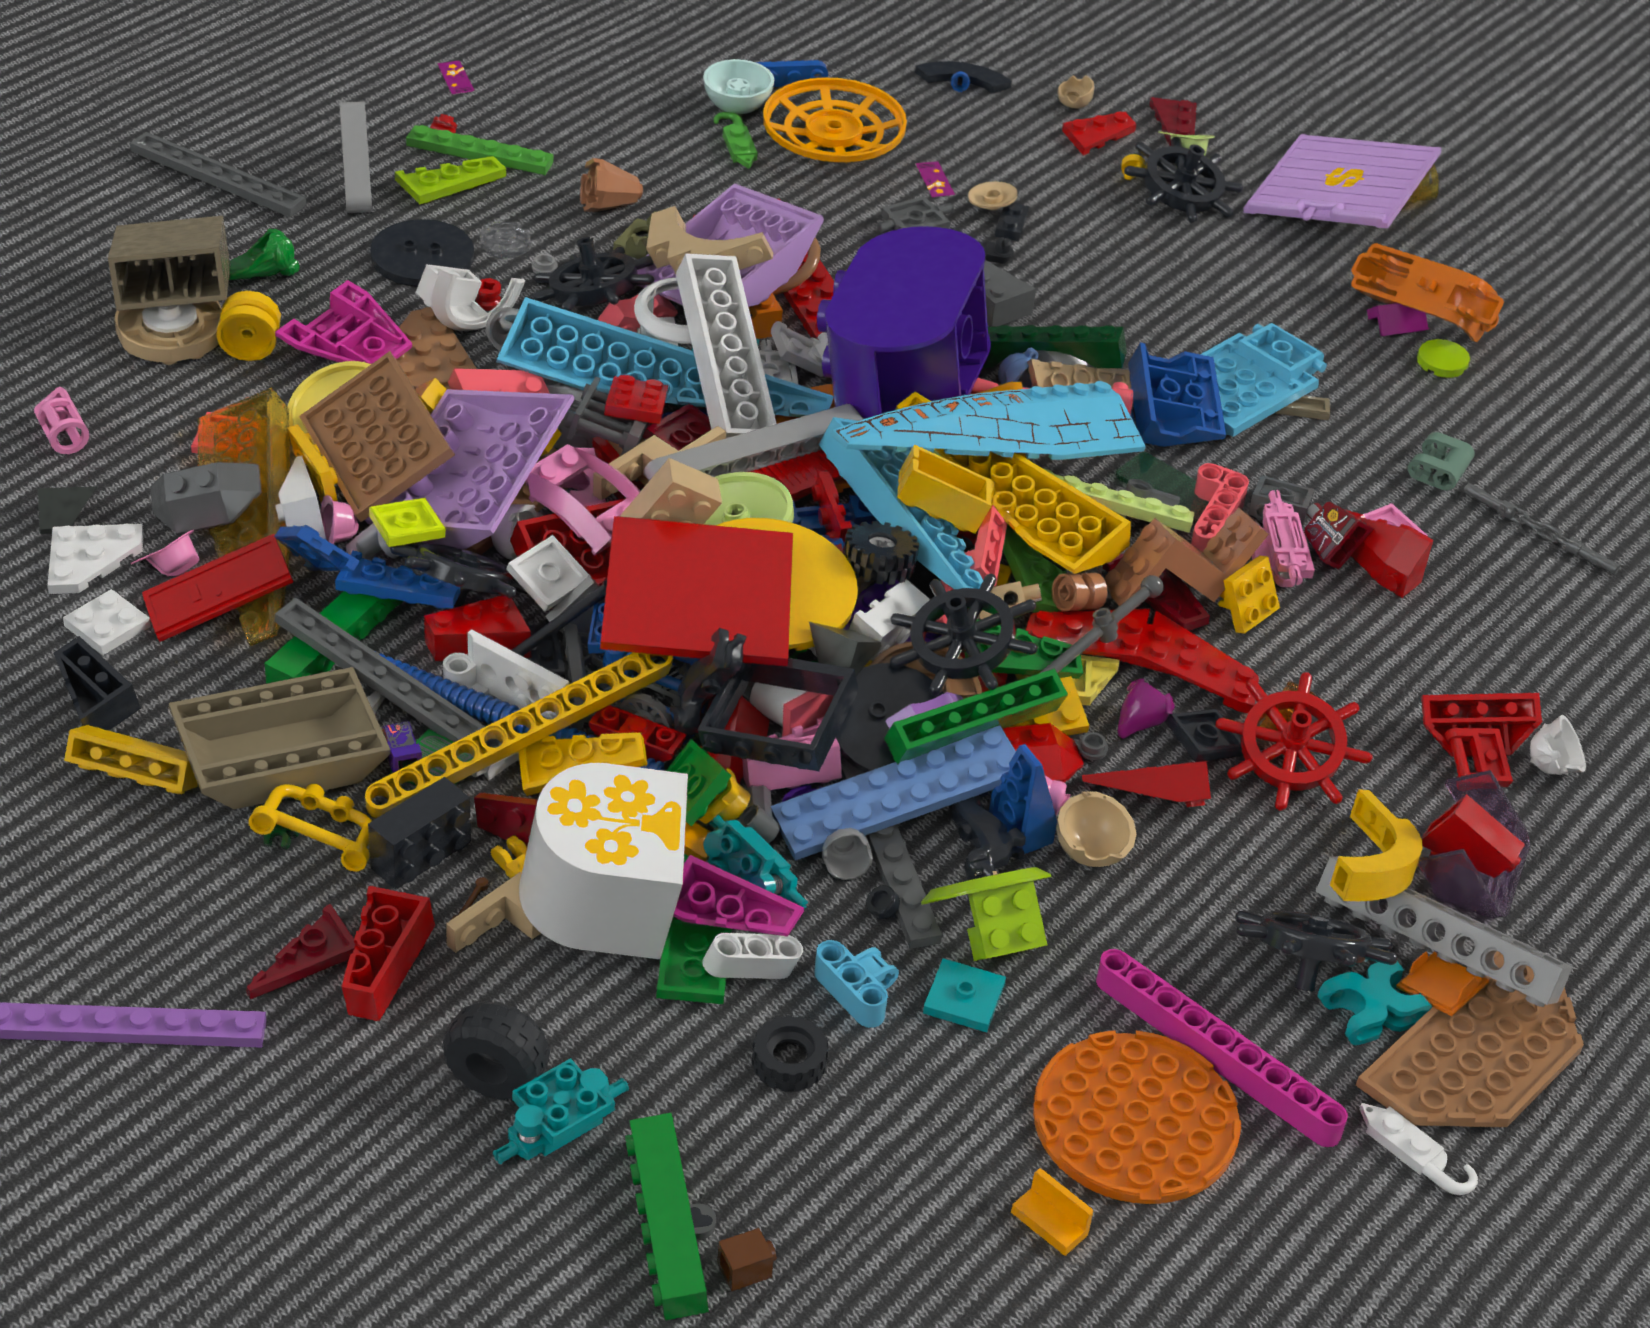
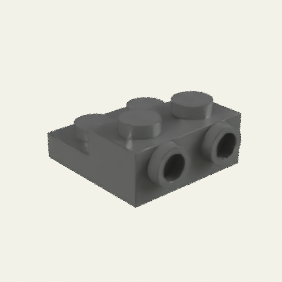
M1261 475L1253 492L1248 514L1254 516L1259 521H1263L1264 506L1271 503L1268 494L1272 490H1275V493L1278 490L1280 491L1282 502L1292 504L1294 512H1298L1303 527L1307 516L1306 512L1311 504L1315 489Z

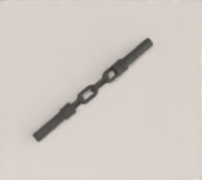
M1471 483L1465 486L1464 493L1497 510L1498 514L1519 525L1526 524L1536 529L1538 535L1552 543L1559 542L1565 545L1567 552L1576 556L1579 555L1614 575L1620 569L1619 564L1586 547L1584 543L1576 538L1571 537L1567 539L1562 536L1560 530L1545 522L1538 523L1529 518L1527 512L1506 500L1502 501ZM1516 511L1524 515L1520 517V520L1513 517ZM1546 527L1557 534L1551 538L1541 531H1544Z

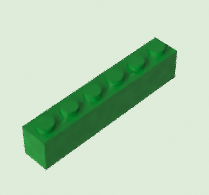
M344 591L319 614L360 641L379 622H382L397 605H401L403 601L390 598L379 599L365 594H349ZM294 636L264 663L266 684L329 672L335 663Z
M1054 668L994 690H989L896 721L892 724L884 739L898 765L904 760H911L999 725L1004 729L1057 711L1068 696V693Z
M672 1112L630 1120L631 1135H625L628 1157H636V1163L630 1164L633 1186L641 1185L642 1192L635 1194L638 1214H646L647 1218L646 1223H640L644 1245L651 1244L653 1253L646 1254L649 1276L657 1275L658 1284L651 1285L655 1307H663L665 1320L709 1312L707 1292Z

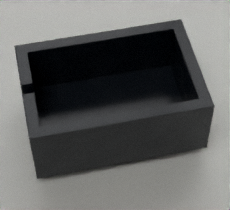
M443 777L368 823L371 869L396 890L404 884L412 882L418 875L429 868L437 866L451 854L465 848L471 842V822L469 821L470 797L446 777Z

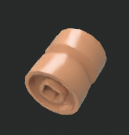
M1096 572L1060 574L1055 578L1051 590L1053 602L1061 611L1098 610L1104 605L1107 598L1106 582Z

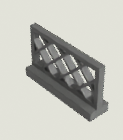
M567 624L564 627L560 642L566 673L565 679L569 681V684L593 673V671L586 667L590 662L600 669L603 668V660L599 657L603 653H589L588 649L582 645V643L588 644L589 633H579L576 624ZM598 684L604 692L612 689L608 684ZM640 689L634 693H638V695H641L642 690ZM573 697L569 700L573 705H582L584 703L579 697ZM621 702L617 703L616 705H610L619 708ZM596 712L569 725L570 729L582 730L584 723H589Z

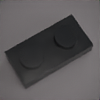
M1013 202L1003 207L996 226L995 237L1019 241L1030 206Z

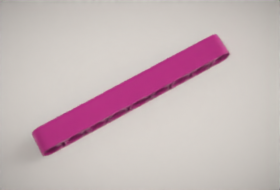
M1109 949L1103 952L1096 978V983L1101 990L1168 1038L1178 1041L1201 1054L1214 1065L1213 1069L1315 1143L1323 1147H1333L1340 1142L1348 1118V1113L1341 1104L1125 952L1118 949Z

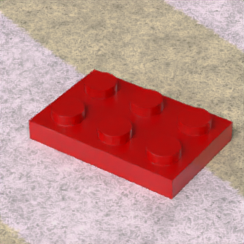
M630 375L614 376L606 401L604 415L660 424L669 385H664L661 381L654 379L647 381L635 380Z

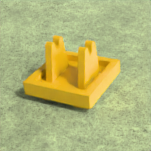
M1259 555L1223 580L1225 589L1219 596L1223 599L1218 602V605L1231 611L1235 632L1245 634L1280 608L1268 556Z

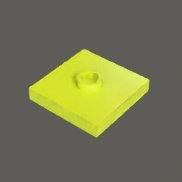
M426 498L369 507V517L388 547L445 538L446 529Z

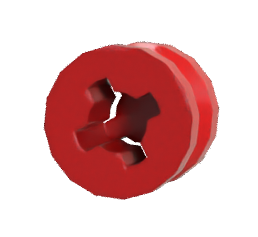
M485 278L480 280L482 284L475 302L485 311H491L501 301V296L499 295L501 293V284L495 279Z

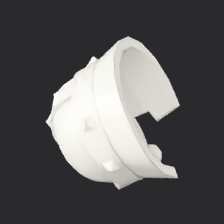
M1564 715L1559 716L1551 724H1544L1540 731L1533 736L1530 743V762L1534 763L1541 771L1554 775H1568L1570 772L1585 771L1586 763L1582 746L1572 724Z

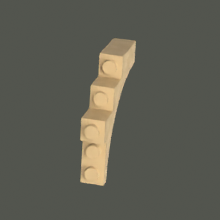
M675 206L652 213L646 249L657 269L671 265L676 274L685 254L736 256L739 270L773 259V251L763 232L729 240L702 239L686 233V225Z

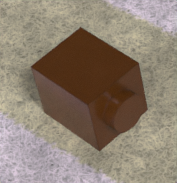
M759 1228L718 1242L717 1264L731 1291L772 1278L773 1262L777 1259L776 1251L772 1242L765 1240Z

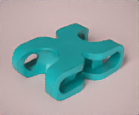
M1398 961L1394 965L1380 962L1370 965L1366 973L1367 979L1358 973L1346 972L1326 980L1320 987L1317 996L1325 1008L1329 1010L1344 1008L1351 1010L1355 1014L1348 1021L1345 1036L1351 1044L1361 1045L1379 1039L1383 1031L1382 1025L1398 1032L1410 1029L1432 1008L1431 1004L1422 994L1404 995L1394 990L1401 981L1404 971Z

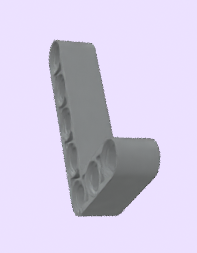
M365 101L340 102L346 212H372Z

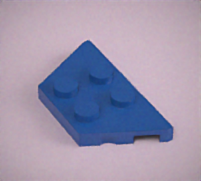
M308 525L280 527L274 536L293 556H301L305 559L306 563L304 566L309 571H354L360 562L355 557L320 537V534Z

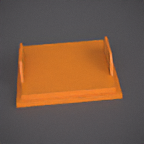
M1425 951L1412 963L1410 973L1396 985V988L1410 995L1422 994L1432 1007L1451 1017L1490 982L1485 977L1481 978L1466 971V967L1458 963L1454 964L1440 959L1435 951L1430 956Z

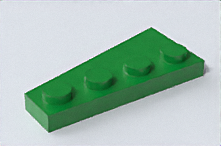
M998 625L984 632L999 635L1001 626ZM1017 628L1015 639L1035 643L1037 645V652L1029 655L1011 651L1008 657L992 670V673L1036 675L1069 649L1072 644L1045 636L1042 639L1029 635L1028 631ZM979 643L977 644V647L979 648L981 653L990 647L988 645H983ZM965 652V658H969L967 652ZM1081 654L1057 673L1059 678L1072 676L1073 679H1079L1082 676Z

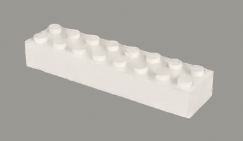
M685 254L676 272V277L711 430L719 426L726 431V438L777 424L736 256Z

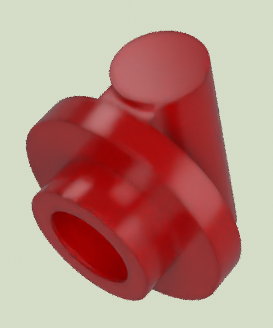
M440 114V117H434L430 128L456 133L458 125L454 122L453 117Z

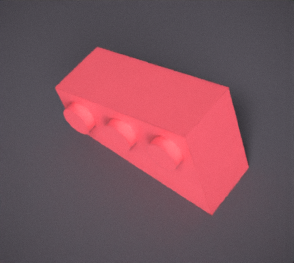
M454 369L448 381L450 389L550 394L543 377L523 370Z

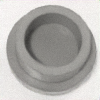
M539 254L532 262V270L536 274L552 273L558 268L555 258L550 254Z

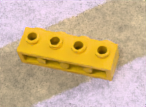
M89 725L69 731L64 761L78 764V767L82 769L100 770L107 772V775L112 777L134 779L138 784L145 786L156 785L166 788V791L175 794H184L185 791L198 787L186 751Z

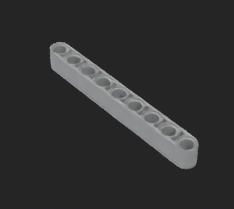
M845 404L656 458L647 464L644 469V475L650 481L668 458L712 477L734 472H750L822 450L819 443L833 417L856 421L863 420V418L853 405Z

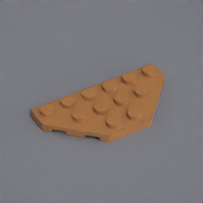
M431 307L412 311L400 325V330L412 342V348L397 358V361L414 389L433 378H436L446 389H450L448 381L454 369H477L453 330L437 319Z

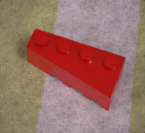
M368 886L366 906H363L361 912V925L359 931H356L354 951L350 954L341 987L348 1015L380 1021L434 929L435 922L430 898Z

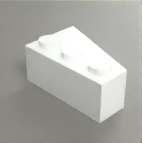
M905 579V582L899 583L887 591L884 595L885 598L881 602H878L876 599L871 602L869 607L872 609L864 613L859 610L854 615L849 631L860 633L881 642L882 647L871 658L872 661L880 653L896 643H904L910 636L911 628L891 623L890 618L892 614L899 613L915 617L920 608L930 600L907 579Z

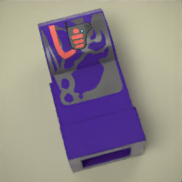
M408 721L382 727V732L391 749L390 755L387 758L392 773L402 769L399 768L398 761L410 760L414 763L422 759L419 743L416 744Z

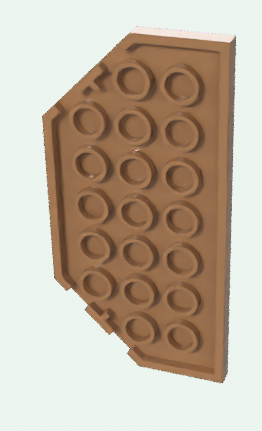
M1497 951L1494 955V962L1497 967L1502 968L1504 957ZM1526 966L1523 975L1531 983L1534 979V972L1531 967ZM1486 975L1485 978L1489 979L1490 982L1452 1017L1432 1007L1358 1077L1356 1086L1386 1108L1392 1107L1414 1125L1508 1127L1582 1050L1584 1044L1581 1034L1577 1033L1575 1026L1576 1016L1571 998L1567 997L1564 987L1558 1003L1545 1004L1544 1007H1540L1528 1002L1525 999L1526 994L1520 991L1509 992L1496 985L1497 980Z

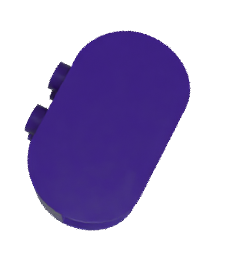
M919 226L897 229L881 234L866 242L858 249L848 269L837 271L834 279L833 297L831 300H821L817 312L819 332L827 333L828 345L824 350L822 358V373L824 377L832 378L835 407L851 404L861 417L866 419L896 410V406L914 392L930 401L970 395L991 349L987 324L984 276L985 251L976 239L965 233L941 227Z

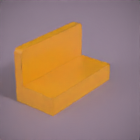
M1039 1168L1034 1172L1031 1189L1012 1204L1011 1213L1066 1256L1088 1236L1093 1209Z

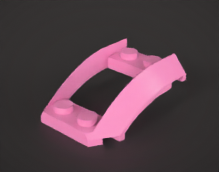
M568 444L536 463L526 479V485L529 486L530 501L532 503L534 501L541 503L561 518L579 538L583 537L592 547L591 552L594 556L611 546L614 516H620L640 493V490L620 471L601 459ZM587 468L603 476L626 497L625 500L596 518L576 498L559 487Z

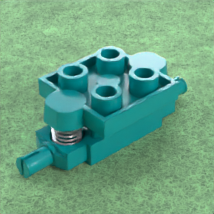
M717 815L709 822L715 831L708 833L703 843L704 850L710 857L707 863L800 905L804 909L807 907L808 901L797 892L798 878L789 870L791 865L752 827L745 828L738 820L725 822L720 815Z
M570 1058L512 1091V1100L519 1109L515 1114L514 1125L508 1128L509 1143L493 1151L495 1160L502 1164L515 1155H519L526 1160H530L540 1153L547 1156L602 1124L603 1117L615 1110L614 1098L629 1091L628 1083L621 1077L609 1085L608 1077L600 1069L590 1068L582 1071Z

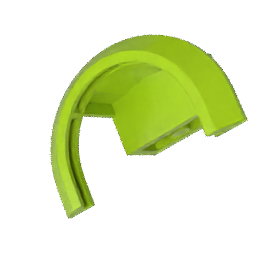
M1037 867L955 883L930 890L921 901V904L924 905L968 895L975 927L967 929L974 961L1047 946L1034 881L1050 878L1051 874Z

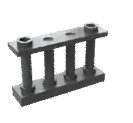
M595 376L591 385L586 383L581 396L582 401L576 412L570 411L565 424V427L569 429L566 439L572 440L579 429L619 444L618 447L623 449L622 456L640 444L649 423L604 415L608 394L597 390L601 378Z

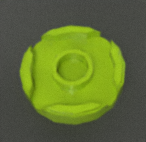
M1434 339L1428 340L1420 346L1417 361L1425 371L1428 372V369L1434 371L1433 375L1452 378L1462 375L1464 370H1467L1470 356L1465 348L1455 342Z

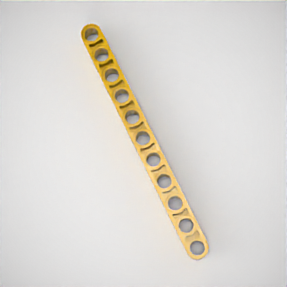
M633 652L374 782L367 788L365 793L367 812L370 816L378 818L443 777H446L454 784L665 677L671 670L673 656ZM655 656H660L666 662L662 664H656L651 660V658ZM626 670H634L639 675L637 677L630 678L627 677L624 674V672ZM605 683L612 689L604 692L600 691L596 686ZM573 697H579L584 703L582 705H573L569 700ZM545 711H552L557 717L550 720L545 719L541 714ZM517 725H525L529 728V731L522 734L517 733L513 728ZM497 739L502 744L499 747L491 748L486 745V741ZM462 753H469L474 758L471 761L462 762L457 757ZM434 767H440L445 770V773L441 776H433L429 771ZM407 781L414 782L417 785L411 791H406L400 786ZM376 796H384L388 799V802L384 805H376L372 800Z

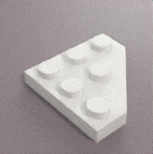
M143 524L53 527L47 585L49 594L80 593L88 588V582L97 576L103 578L120 567V561L129 555L135 557L143 552Z

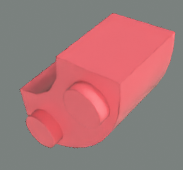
M659 294L654 296L653 314L656 317L676 316L678 312L669 299ZM638 295L630 299L619 300L616 305L609 303L598 320L637 333V328H640V324L635 317L634 305Z

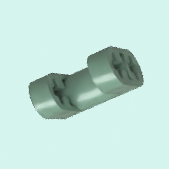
M1432 432L1422 444L1423 453L1416 454L1409 463L1408 472L1412 478L1441 490H1452L1473 460L1475 452L1472 446L1464 441L1439 432Z

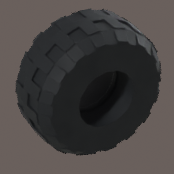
M481 1001L461 1009L449 1026L442 1044L445 1062L457 1080L464 1083L467 1088L480 1093V1095L493 1097L497 1100H512V1091L542 1075L550 1060V1048L541 1027L535 1023V1020L529 1015L522 1013L519 1009L497 1001Z

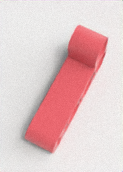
M1205 463L1199 467L1194 492L1199 498L1209 502L1194 526L1191 544L1200 551H1204L1209 540L1216 536L1224 526L1226 519L1238 507L1240 509L1243 508L1249 480L1245 475L1212 463Z

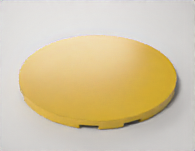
M743 518L716 525L793 533L789 649L795 648L796 651L815 647L809 622L840 629L847 625L856 605L857 580L851 564L834 544L810 529L777 519Z

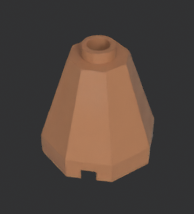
M592 158L586 162L585 168L589 170L588 174H582L580 188L581 204H586L583 207L584 212H598L632 205L638 199H641L643 186L640 184L638 177L603 159Z

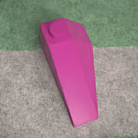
M690 855L683 866V885L673 917L689 923L788 937L803 914L804 907Z

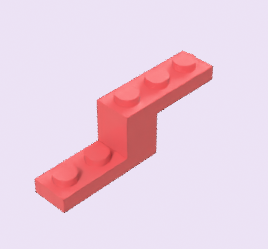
M993 505L979 527L975 549L965 552V555L972 556L975 563L970 569L978 571L983 580L987 574H994L996 579L998 577L1007 523ZM942 580L940 581L946 592L954 590ZM944 615L936 620V622L947 624L948 619Z

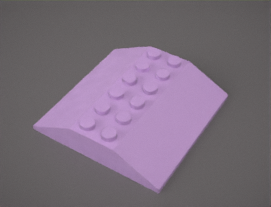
M733 184L685 225L686 233L708 240H729L763 232L773 251V259L739 270L747 304L750 307L767 300L771 293L778 287L786 284L789 278L798 271L824 219L822 215ZM654 264L637 270L638 274L652 275L654 282L676 277L671 265L657 269ZM638 285V286H640V287H642V288H645V287H647L648 285ZM679 289L668 290L659 294L683 305Z
M447 389L431 416L455 455L389 503L426 498L446 529L445 538L422 541L426 544H440L467 549L493 535L573 403L574 396L572 394ZM370 517L365 519L368 524L371 525L373 523Z

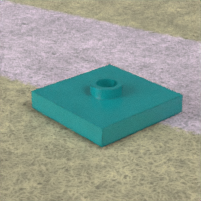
M943 958L924 1004L923 1014L987 1033L1005 986L1006 977Z

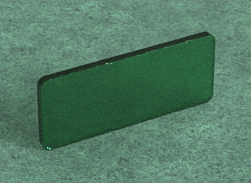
M1141 452L1116 471V478L1128 484L1130 479H1139L1149 483L1152 489L1180 497L1178 505L1185 506L1189 511L1194 512V524L1197 523L1209 503L1195 494L1196 480L1147 452Z

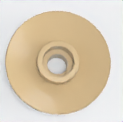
M985 182L973 187L969 191L968 198L974 206L988 210H998L1010 205L1017 199V189L1005 182Z

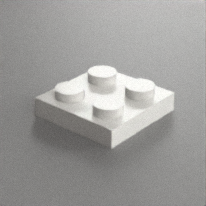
M553 535L509 562L506 568L545 612L560 603L584 579L590 576Z
M112 589L63 617L64 626L76 636H80L102 656L151 627L150 618Z

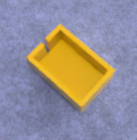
M914 444L899 471L897 498L909 507L916 506L926 511L935 519L942 518L951 522L961 531L968 530L976 534L992 506V480Z

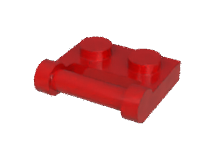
M1452 728L1445 732L1446 741L1451 745L1458 773L1456 781L1459 789L1509 787L1513 782L1500 729ZM1463 742H1469L1476 773H1470Z

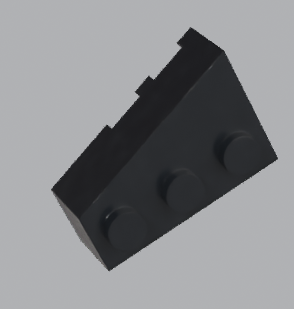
M80 636L54 652L82 726L89 725L109 731L141 709L132 684Z

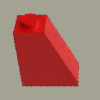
M1467 794L1430 823L1421 837L1423 847L1493 878H1496L1505 870L1510 873L1521 861L1519 854L1525 845Z

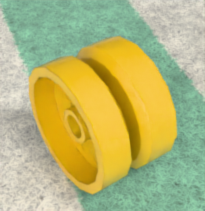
M241 291L229 296L222 305L217 326L216 338L220 347L228 355L245 361L261 360L270 355L276 346L277 337L275 332L279 329L281 313L277 304L270 297L260 292Z

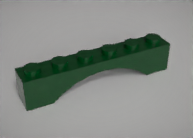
M1034 325L988 326L991 349L982 368H993L1009 355L1023 353L1028 348H1033L1036 351H1053L1071 355L1095 368H1122L1127 355L1124 327H1114L1112 325L1103 327H1088L1086 325H1079L1077 327H1062L1060 325L1050 327H1036Z

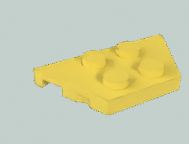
M1081 655L1083 674L1079 679H1073L1082 705L1089 706L1117 673L1119 667L1118 659ZM1015 674L1018 680L1032 676Z

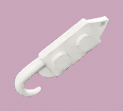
M1361 1103L1359 1110L1367 1125L1366 1133L1419 1175L1423 1173L1443 1190L1455 1195L1469 1194L1476 1188L1478 1176L1470 1165L1466 1164L1464 1166V1170L1469 1176L1468 1181L1465 1183L1454 1181L1443 1172L1448 1160L1444 1148L1389 1106L1387 1109Z

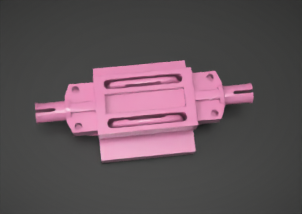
M1272 490L1268 494L1271 503L1264 506L1262 522L1264 530L1269 535L1254 552L1252 560L1259 555L1268 556L1275 583L1280 587H1293L1295 584L1300 585L1303 581L1302 578H1313L1315 570L1298 512H1294L1292 504L1282 502L1280 491L1276 490L1275 493V490Z

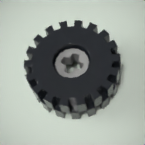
M872 521V524L861 522L860 526L855 524L852 526V529L849 528L847 530L843 554L851 564L856 578L862 576L866 582L875 580L876 584L882 585L883 582H888L889 585L895 584L896 580L899 583H903L905 579H910L915 572L919 550L918 539L916 536H911L912 533L910 531H902V527L898 525L891 527V523L887 522L884 525L879 524L878 521Z

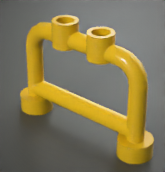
M290 784L277 786L271 791L264 806L256 807L249 818V826L257 834H269L277 824L342 850L341 863L350 871L357 872L363 870L370 857L369 850L367 849L369 844L368 823L372 822V820L366 814L353 809L354 802L347 796H340L336 801L324 797L323 788L317 784H310L306 789ZM291 797L299 800L301 805L307 810L319 808L329 812L331 817L337 822H345L347 820L354 822L361 827V831L356 841H352L276 809L282 798Z

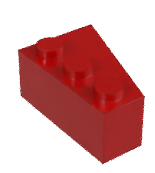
M503 595L424 616L425 643L435 661H444L448 655L453 653L468 655V632L471 629L509 650H512L531 636V631L512 598H507ZM530 652L525 654L523 657L530 658Z

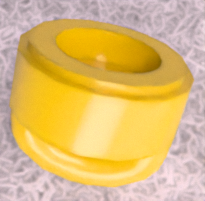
M1130 154L1122 159L1121 170L1126 180L1135 178L1125 174L1124 170L1127 166L1145 167V159L1142 156Z

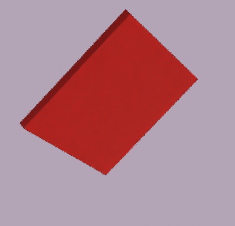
M614 516L600 649L702 659L710 654L715 644L711 641V636L719 628L729 630V641L733 640L734 635L737 633L746 636V641L743 645L744 663L787 666L793 533Z

